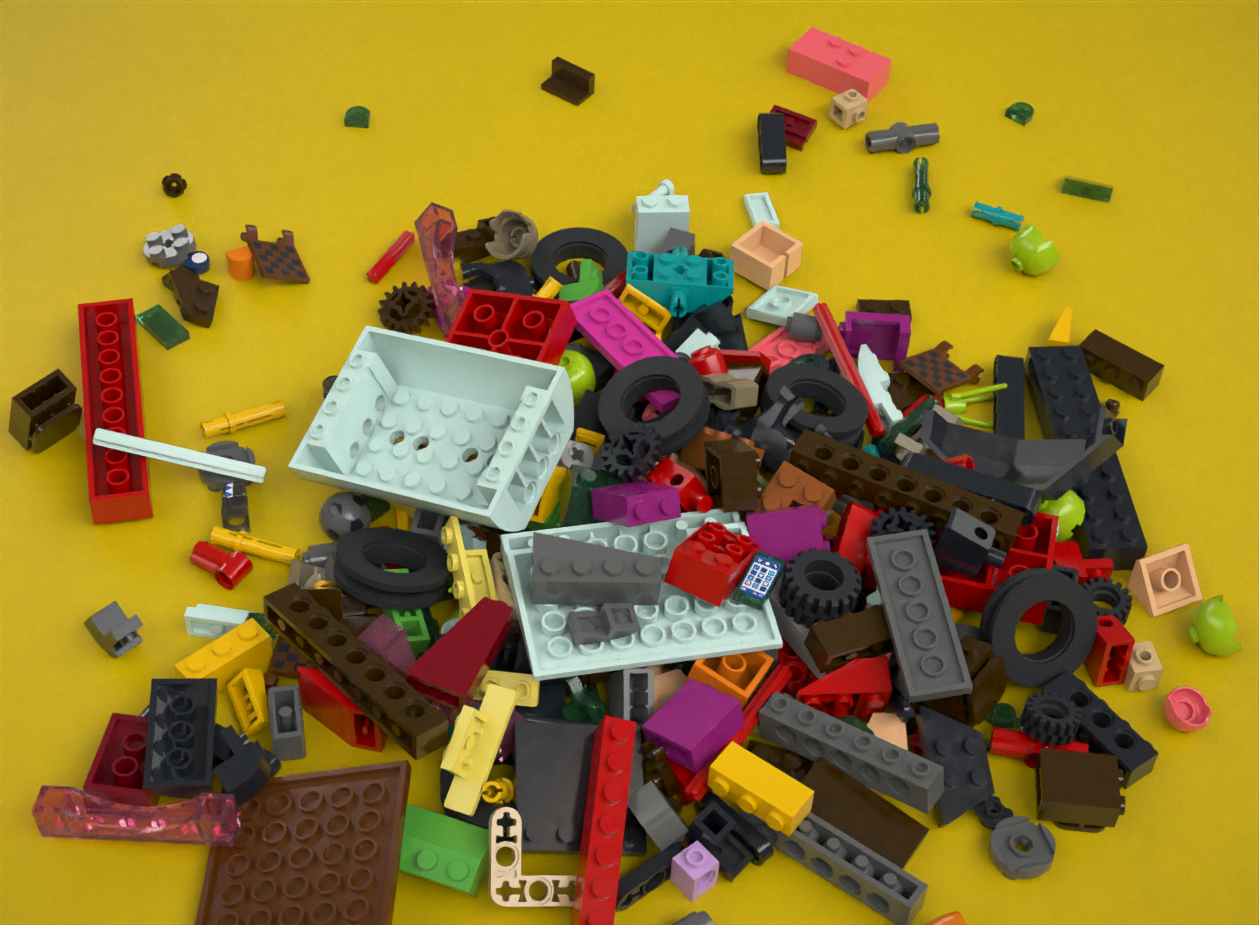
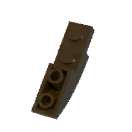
M495 217L478 220L476 229L434 236L432 246L444 259L459 257L464 263L488 257L491 254L486 249L485 244L494 241L495 234L489 227V221Z

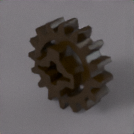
M403 282L402 288L398 289L394 285L392 286L394 292L384 293L387 299L379 301L382 308L378 309V314L381 317L380 321L383 326L388 330L400 333L407 332L412 335L413 330L421 333L422 325L430 326L427 319L435 318L433 310L436 309V304L431 292L427 291L424 285L418 287L417 283L413 282L408 287L406 282Z

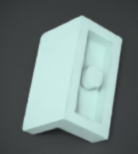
M197 604L196 608L187 606L184 614L187 635L218 639L251 618L255 620L256 618L253 611Z

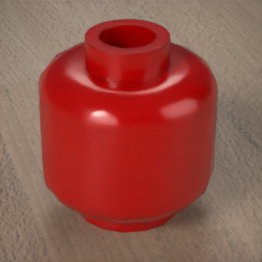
M707 345L690 354L692 358L688 360V363L700 375L728 372L723 355L717 348H711L710 345Z

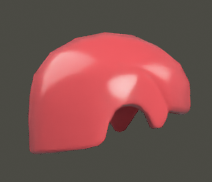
M1188 686L1173 689L1167 695L1163 706L1166 720L1174 729L1184 733L1196 732L1209 724L1208 720L1212 714V709L1208 707L1206 698L1197 689Z

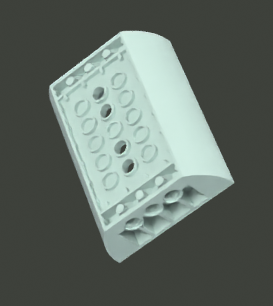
M366 325L288 467L298 477L307 481L449 517L457 516L461 520L505 531H520L526 528L573 433L574 403L569 376L565 367ZM405 437L402 442L393 445L397 438ZM425 442H429L426 448H423L420 451L417 450L419 445ZM478 454L475 460L466 462L470 455Z

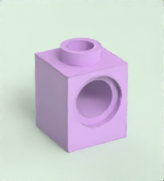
M697 840L672 858L670 880L693 902L717 884L720 862Z

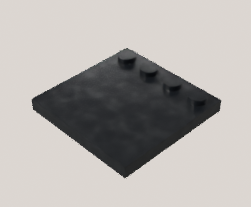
M514 722L512 725L514 809L521 816L522 822L521 853L580 855L594 735L598 725ZM636 727L628 797L644 786L641 727ZM627 805L622 856L644 857L647 854L646 830Z

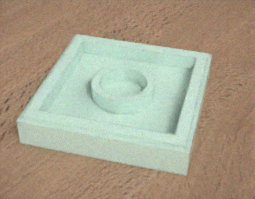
M774 285L746 309V316L750 319L786 326L788 316L793 317L794 312L806 314L819 302L818 294Z

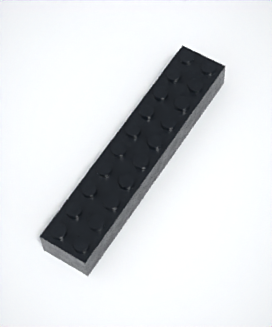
M1081 346L1028 347L1024 363V376L1043 438L1087 439L1094 435L1097 431L1101 405ZM1115 452L1071 488L1083 500L1085 506L1084 520L1081 526L1076 524L1072 533H1074V541L1078 542L1082 559L1111 558L1114 566L1113 571L1133 570L1136 560L1145 557L1148 546L1117 453Z

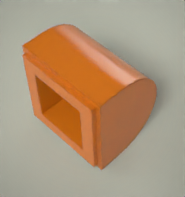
M248 246L226 252L228 273L233 279L243 281L255 275V262Z

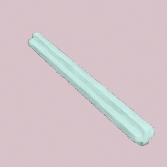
M97 428L93 437V444L256 483H263L266 474V468L263 466Z

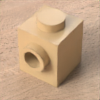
M1151 641L1134 643L1124 680L1127 691H1148L1158 686L1164 669Z

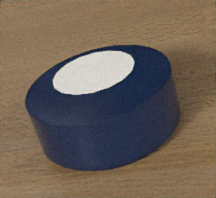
M201 251L188 253V259L183 261L184 267L197 275L204 274L210 269L209 256Z

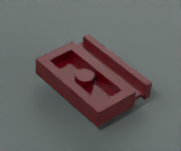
M774 104L769 113H783L786 146L802 151L803 146L808 142L817 127V120Z

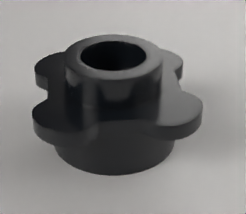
M997 796L988 797L987 802L982 805L978 804L974 808V814L979 817L980 823L990 830H995L996 825L1003 819L1013 817L1012 810L1005 808Z

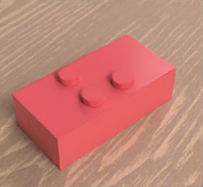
M812 27L789 48L786 71L838 94L853 88L868 99L869 102L888 84L892 60Z

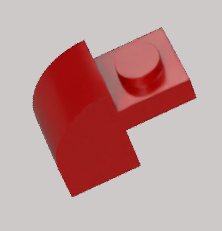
M1055 542L1053 564L1077 569L1079 571L1078 584L1081 586L1084 582L1088 583V580L1092 578L1095 582L1098 577H1103V582H1107L1108 578H1111L1114 569L1111 558L1082 559L1078 542Z

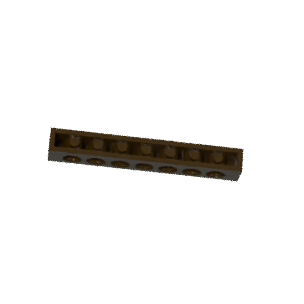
M804 429L790 453L789 463L830 488L889 510V507H893L897 512L903 506L906 512L910 513L913 509H916L917 516L926 515V523H933V528L942 530L953 506L994 528L996 533L992 546L1007 552L1006 556L1009 555L1020 533L1025 516L1024 512Z
M294 582L263 597L264 621L413 759L417 761L448 744L449 720L446 715L430 704L422 693H418L411 687L403 676L398 675L392 670L383 658H379L374 654L364 641H360L355 637L346 625L336 620L327 608L317 603L309 592L304 591Z

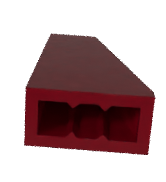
M488 597L482 598L406 672L407 683L418 693H422L427 699L461 712L464 705H470L513 625L514 608L501 600H493Z

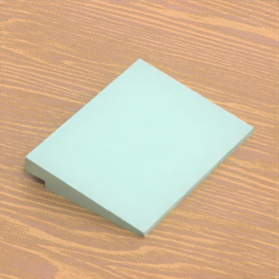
M711 509L707 513L699 511L681 513L680 518L633 527L603 522L501 535L500 550L534 681L782 648L783 642L768 594L762 599L739 589L746 574L731 597L720 607L664 582L675 548L706 522L720 523L732 533L749 537L745 522L740 521L738 511L724 513L720 509ZM533 532L659 557L661 588L658 605H633L640 625L639 632L614 640L574 645L567 623L569 613L600 611L602 605L533 604Z

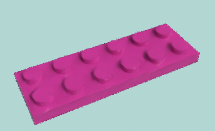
M608 289L570 304L577 319L575 328L618 371L633 362L648 357L671 356L678 358ZM658 390L644 395L661 413L676 407L681 397L680 394L671 390Z

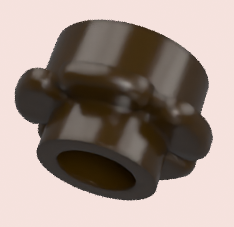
M172 173L170 176L167 175L162 180L163 191L170 197H179L187 188L186 180L182 179L181 175L177 173Z

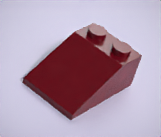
M112 713L83 785L88 813L152 821L161 795L143 790L149 717Z

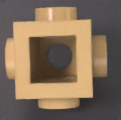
M853 88L831 98L829 117L844 129L866 119L868 99Z

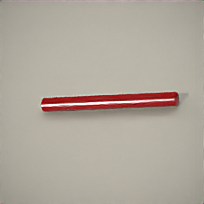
M825 302L817 303L812 311L843 378L852 383L867 402L868 416L865 425L869 434L873 438L880 437L886 430L838 326L828 305Z
M778 664L743 710L745 725L689 782L684 789V794L690 802L698 803L702 800L710 789L707 784L711 764L732 741L739 746L743 744L759 722V711L775 691L780 693L791 679L793 673L788 665Z

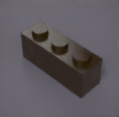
M1095 329L1079 345L1082 348L1091 374L1135 398L1144 401L1159 385L1165 365Z
M872 605L865 611L854 614L853 612H848L830 621L820 620L810 627V631L804 641L820 673L840 668L856 658H874L895 651L883 606Z

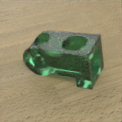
M597 685L586 686L576 691L572 695V701L561 708L565 719L600 724L607 710L606 704L602 702L599 696Z

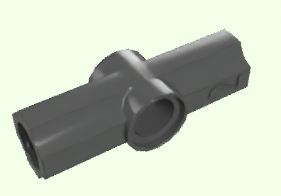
M898 122L892 125L890 129L866 133V149L868 153L896 149L899 153L906 154L917 146L939 143V127L936 123L908 126L904 122Z

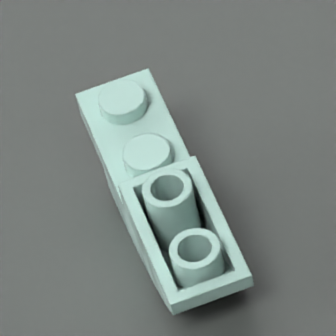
M863 344L859 351L857 369L886 430L884 433L889 440H893L899 435L904 418L902 412L896 409L889 392H887V388L890 385L888 373L883 371L879 365L877 356L870 351L866 344Z

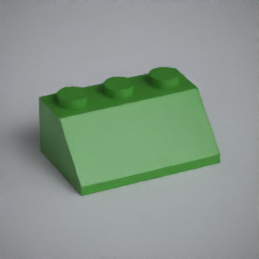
M407 803L399 872L477 898L488 867L489 830Z

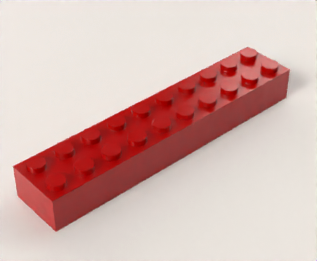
M133 298L78 304L88 492L94 525L153 518L148 457L93 444V437L97 428L147 439L138 330Z

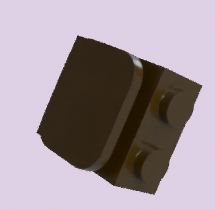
M58 368L12 397L8 432L26 451L32 449L36 454H39L71 434L79 426L82 408L79 404H75L77 392L75 385Z
M965 635L960 644L973 685L972 693L936 699V709L938 713L974 728L975 725L983 722L1005 692L1004 658L993 655V645Z
M1040 748L1034 766L1037 820L1052 821L1060 829L1099 833L1106 827L1115 828L1119 815H1124L1125 796L1120 795V789L1123 784V770L1118 769L1117 756Z

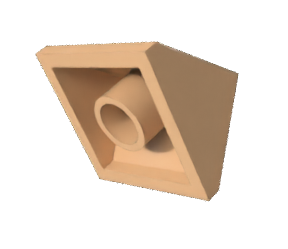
M1183 543L1136 560L1127 587L1151 617L1202 599L1188 543Z

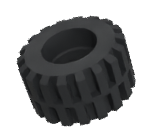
M811 548L808 552L803 550L798 552L797 556H793L789 564H787L779 591L780 605L782 608H786L785 614L788 617H794V622L797 624H805V628L810 629L814 623L820 620L830 621L839 618L845 613L854 612L862 587V579L858 575L859 570L857 567L851 566L852 561L847 557H840L841 554L836 551L831 553L828 552L829 549L824 548L821 551H817L816 548Z

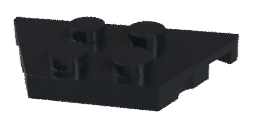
M919 706L914 711L923 756L925 759L944 767V792L934 805L938 828H944L995 793L982 732L925 706Z

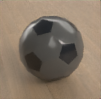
M339 492L328 497L323 503L319 512V522L322 531L330 539L339 543L345 535L356 530L369 528L371 512L367 502L362 497L353 492Z

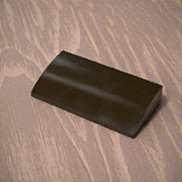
M821 756L801 782L814 791L811 813L901 869L906 867L930 830Z

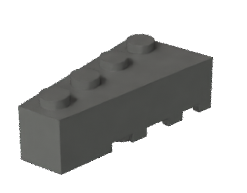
M533 532V604L603 605V603H633V605H658L661 588L660 558Z

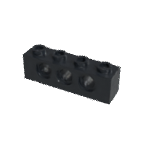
M1069 670L1043 686L1042 691H1047L1048 695H1052V692L1058 693L1057 697L1062 698V696L1068 698V703L1073 701L1076 703L1075 708H1080L1082 719L1074 741L1087 743L1089 745L1088 753L1117 756L1118 769L1123 770V788L1127 789L1152 772L1159 753L1150 742L1144 740L1134 731L1127 721L1121 719L1104 700L1094 694L1084 681L1078 679Z

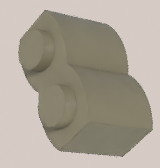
M728 373L700 375L708 393L710 404L714 403L723 410H734L757 405L759 386L754 381L746 378L736 379Z

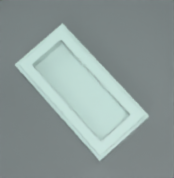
M768 192L744 195L743 202L753 227L763 220L777 229L780 228V223Z

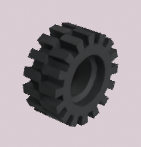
M1098 577L1096 582L1093 578L1089 579L1088 583L1084 582L1082 587L1089 593L1093 602L1101 601L1113 607V609H1104L1094 603L1097 616L1113 615L1122 625H1125L1132 607V596L1128 595L1129 590L1127 588L1121 590L1122 584L1117 582L1114 585L1112 584L1113 579L1108 578L1107 582H1103V577Z
M1042 691L1040 695L1038 692H1035L1032 696H1028L1020 718V726L1023 727V732L1030 733L1029 737L1033 740L1037 737L1039 739L1038 743L1043 745L1045 741L1049 742V746L1055 747L1056 743L1059 747L1065 746V743L1071 744L1072 740L1075 739L1082 719L1080 708H1075L1076 703L1073 701L1068 703V698L1062 696V698L1057 697L1058 693L1052 692V695H1048L1047 691Z

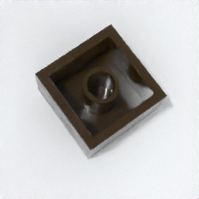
M739 438L704 442L706 487L713 504L724 513L758 509V499L762 496L760 482L757 481L760 458L756 450Z

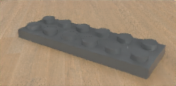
M927 529L868 537L866 546L908 702L971 694L973 685Z

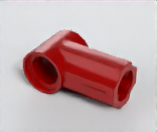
M199 541L193 547L192 554L190 555L191 564L214 575L215 580L227 590H233L253 570L252 562L242 552L234 551L230 554L207 541Z

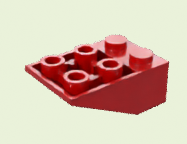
M708 521L675 548L664 582L720 607L731 597L759 554L762 546L754 543V540L746 535H737L728 531L720 523Z
M887 657L856 658L800 689L795 700L843 722L859 719L863 722H869L873 713L885 712L892 694Z
M298 666L297 677L302 709L351 747L382 753L388 735L316 668Z

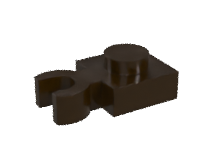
M648 740L641 745L642 752L646 758L643 760L647 772L645 779L647 783L652 781L664 795L670 798L679 792L673 768L666 763L664 747L660 745L656 748L654 740Z

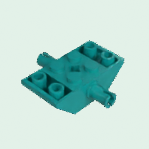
M679 246L672 250V254H651L644 251L628 252L626 286L630 284L669 310L670 314L676 317L677 311H679L680 318L685 316L687 312L694 313L704 303L707 306L724 300L733 293L734 260L723 257L703 258L697 255L688 256V250L683 246L682 252H679Z

